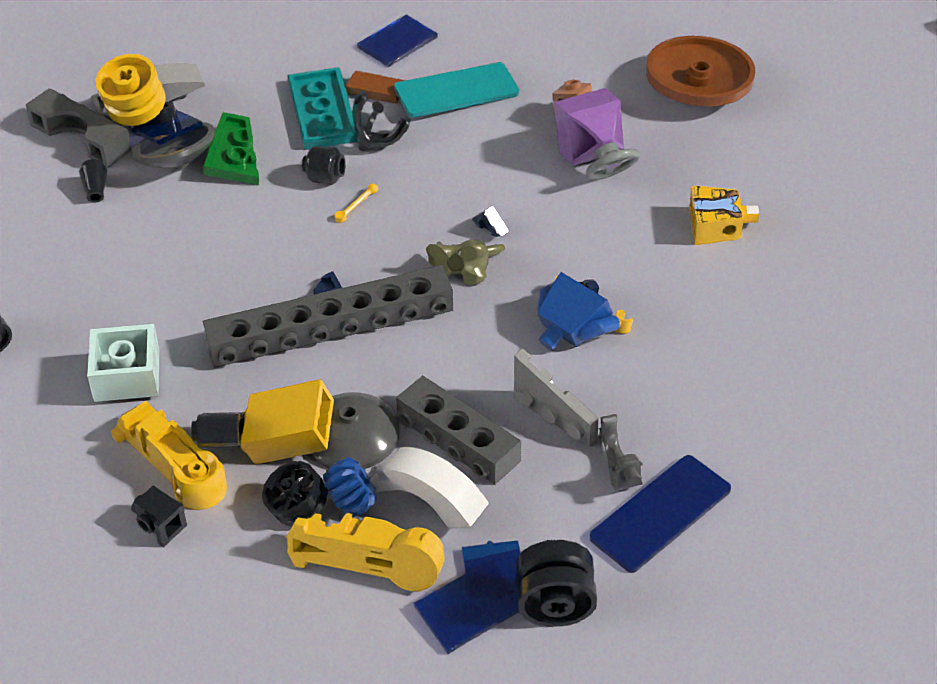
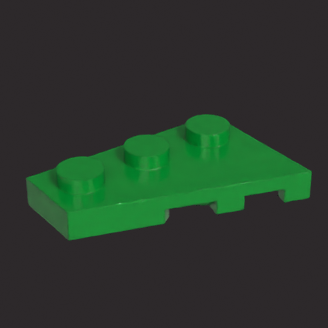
M222 112L215 137L203 166V175L259 186V172L253 148L250 117Z

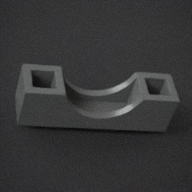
M48 88L25 104L32 127L48 136L62 132L83 134L88 158L102 161L106 168H109L132 151L129 132L124 126L118 125L107 119L104 115L88 109L85 105L79 104L51 88Z

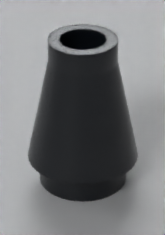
M97 159L83 162L79 169L87 200L93 203L101 202L104 199V189L108 173L103 162Z

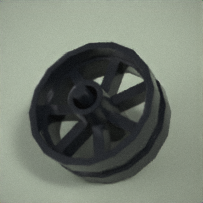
M290 461L279 466L270 474L262 491L263 504L280 523L287 526H293L297 518L307 519L315 513L319 514L328 496L324 480L309 463L303 461ZM285 504L282 511L277 510L278 507Z

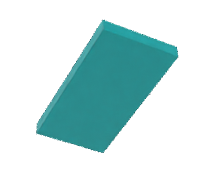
M340 67L287 75L304 150L311 149L313 146L327 147L357 142L352 109Z

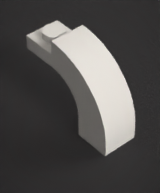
M401 447L392 458H388L379 464L376 469L377 473L371 479L372 484L376 487V492L404 490L422 498L437 512L448 528L471 527L489 504L475 484L459 469L443 458L418 448Z

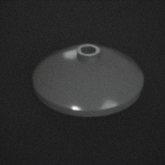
M190 122L175 125L144 138L135 145L132 153L137 162L146 166L181 169L188 166L190 161L199 157L208 148L215 137V130L213 125L206 122Z
M347 392L333 395L334 404L328 448L325 451L310 453L309 456L327 468L332 467V464L347 457L358 461L360 466L365 469L386 459L395 449L400 434L399 421L391 406L382 399L366 393Z

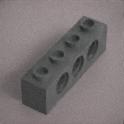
M422 375L396 397L397 417L405 427H411L420 433L427 442L439 446L453 460L460 461L471 468L478 477L485 478L496 485L521 462V440L425 376Z

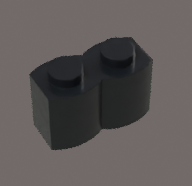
M244 412L198 414L197 420L191 423L192 441H197L198 447H240V435L243 433L245 422Z

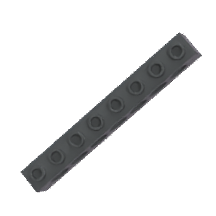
M439 265L202 321L214 368L451 312L453 311V289L443 266Z

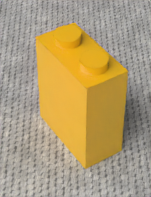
M318 379L249 395L248 406L244 411L245 422L243 433L240 435V445L243 452L248 454L255 465L327 450L334 399L323 381Z

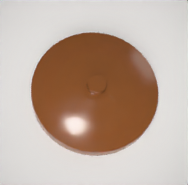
M680 36L663 41L650 51L646 64V76L652 87L669 99L693 106H721L736 102L750 92L755 78V65L746 52L727 41L707 36Z

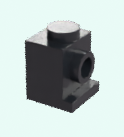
M153 485L144 494L139 495L132 503L131 510L137 514V524L146 533L150 534L153 532L156 534L158 543L162 547H165L187 526L183 504Z

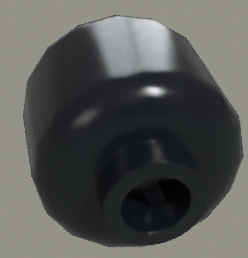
M313 146L308 151V154L302 158V170L306 172L308 179L313 183L332 184L344 176L346 169L345 156L341 155L336 147Z

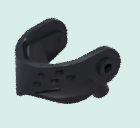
M362 91L354 100L352 115L359 150L366 151L376 147H384L400 140L404 133L407 132L411 119L408 117L400 118L390 133L371 132L377 115L383 112L384 107L379 101L373 102V111L364 127L361 122V112L367 100V93Z

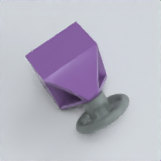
M603 88L554 102L559 153L573 166L598 159L586 169V176L588 178L602 179L628 169L638 161L640 154L636 149H624L620 99L609 90Z

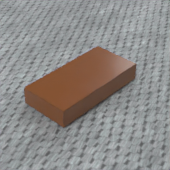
M355 70L346 85L347 94L357 96L362 91H365L369 99L397 104L399 98L394 90L395 83L405 80Z

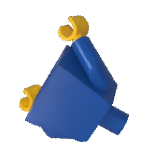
M560 272L554 282L541 288L539 291L538 316L543 326L547 329L538 340L549 350L553 351L562 339L574 346H579L584 341L591 340L605 333L616 331L626 334L631 330L634 319H624L626 314L624 310L620 309L616 312V316L612 315V309L606 298L563 272Z

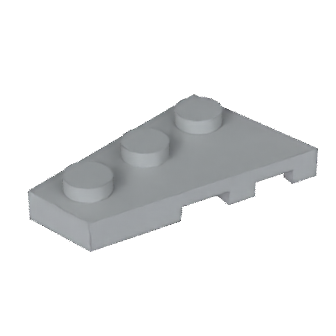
M522 348L514 355V399L523 407H528L542 416L546 422L553 423L567 432L571 438L591 446L597 440L599 418L570 391L562 392L552 381L553 375L545 368L539 371L528 361L531 355Z

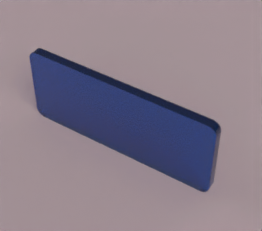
M685 455L590 532V542L627 572L635 573L729 495L731 485L692 455Z

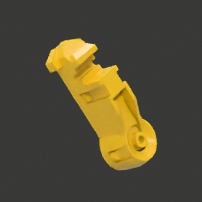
M144 401L120 416L117 421L118 424L111 431L113 439L118 444L127 440L172 483L175 498L183 504V507L193 510L208 509L217 505L224 498L227 491V480L223 464L212 452L200 449L186 431L174 420L168 422L162 409L156 411L149 402Z
M315 513L307 519L297 518L286 536L288 546L286 551L295 567L305 568L307 563L310 562L389 578L400 588L408 591L417 592L429 589L436 582L444 563L443 544L438 536L430 530L420 527L405 530L382 519L366 516L363 520L354 519L350 513H346L339 524L332 523L330 527L325 526V522L322 521V514Z

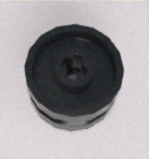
M546 540L532 544L521 551L516 559V583L518 585V611L524 619L536 625L561 627L579 623L591 616L597 608L596 583L594 582L593 556L586 547L577 542L567 540Z

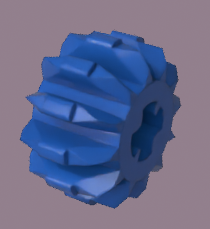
M347 457L332 464V467L323 474L325 488L330 494L329 497L334 501L335 507H339L343 514L350 513L352 518L358 514L361 515L368 511L377 501L376 487L372 484L371 477L367 475L365 468H362L358 461Z

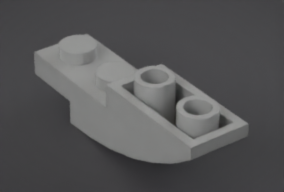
M177 63L155 66L158 78L165 91V102L205 86L196 64ZM99 93L91 97L97 113L102 114L105 106Z

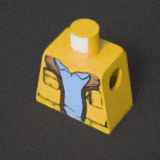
M691 186L689 211L694 245L738 240L741 238L743 223H758V205L742 206L739 191L736 189Z

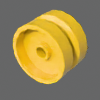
M140 54L117 56L106 62L96 76V89L104 102L108 115L114 122L126 126L144 124L155 118L164 107L166 101L165 91L158 78L155 66L148 58Z

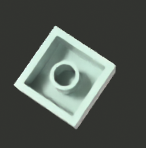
M154 324L90 329L87 377L94 402L159 395L160 349Z

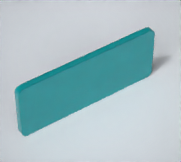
M502 62L396 82L394 87L407 115L411 118L513 98L519 95V88Z

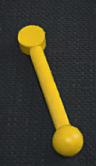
M374 183L369 184L367 190L346 209L337 211L334 215L335 221L338 223L345 222L347 214L370 194L377 193V185Z

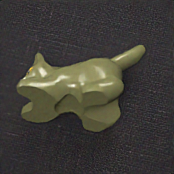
M476 239L452 245H443L438 241L437 244H429L426 247V257L433 267L442 265L447 276L459 274L462 275L465 284L477 285L487 277L488 257L499 255L505 250V246L503 244L486 246L484 242Z

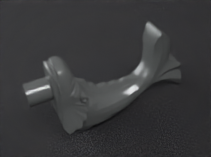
M617 414L600 417L599 439L602 440L605 446L609 474L611 475V485L614 487V490L642 485V462L639 461L635 454L624 455L620 448L617 433Z

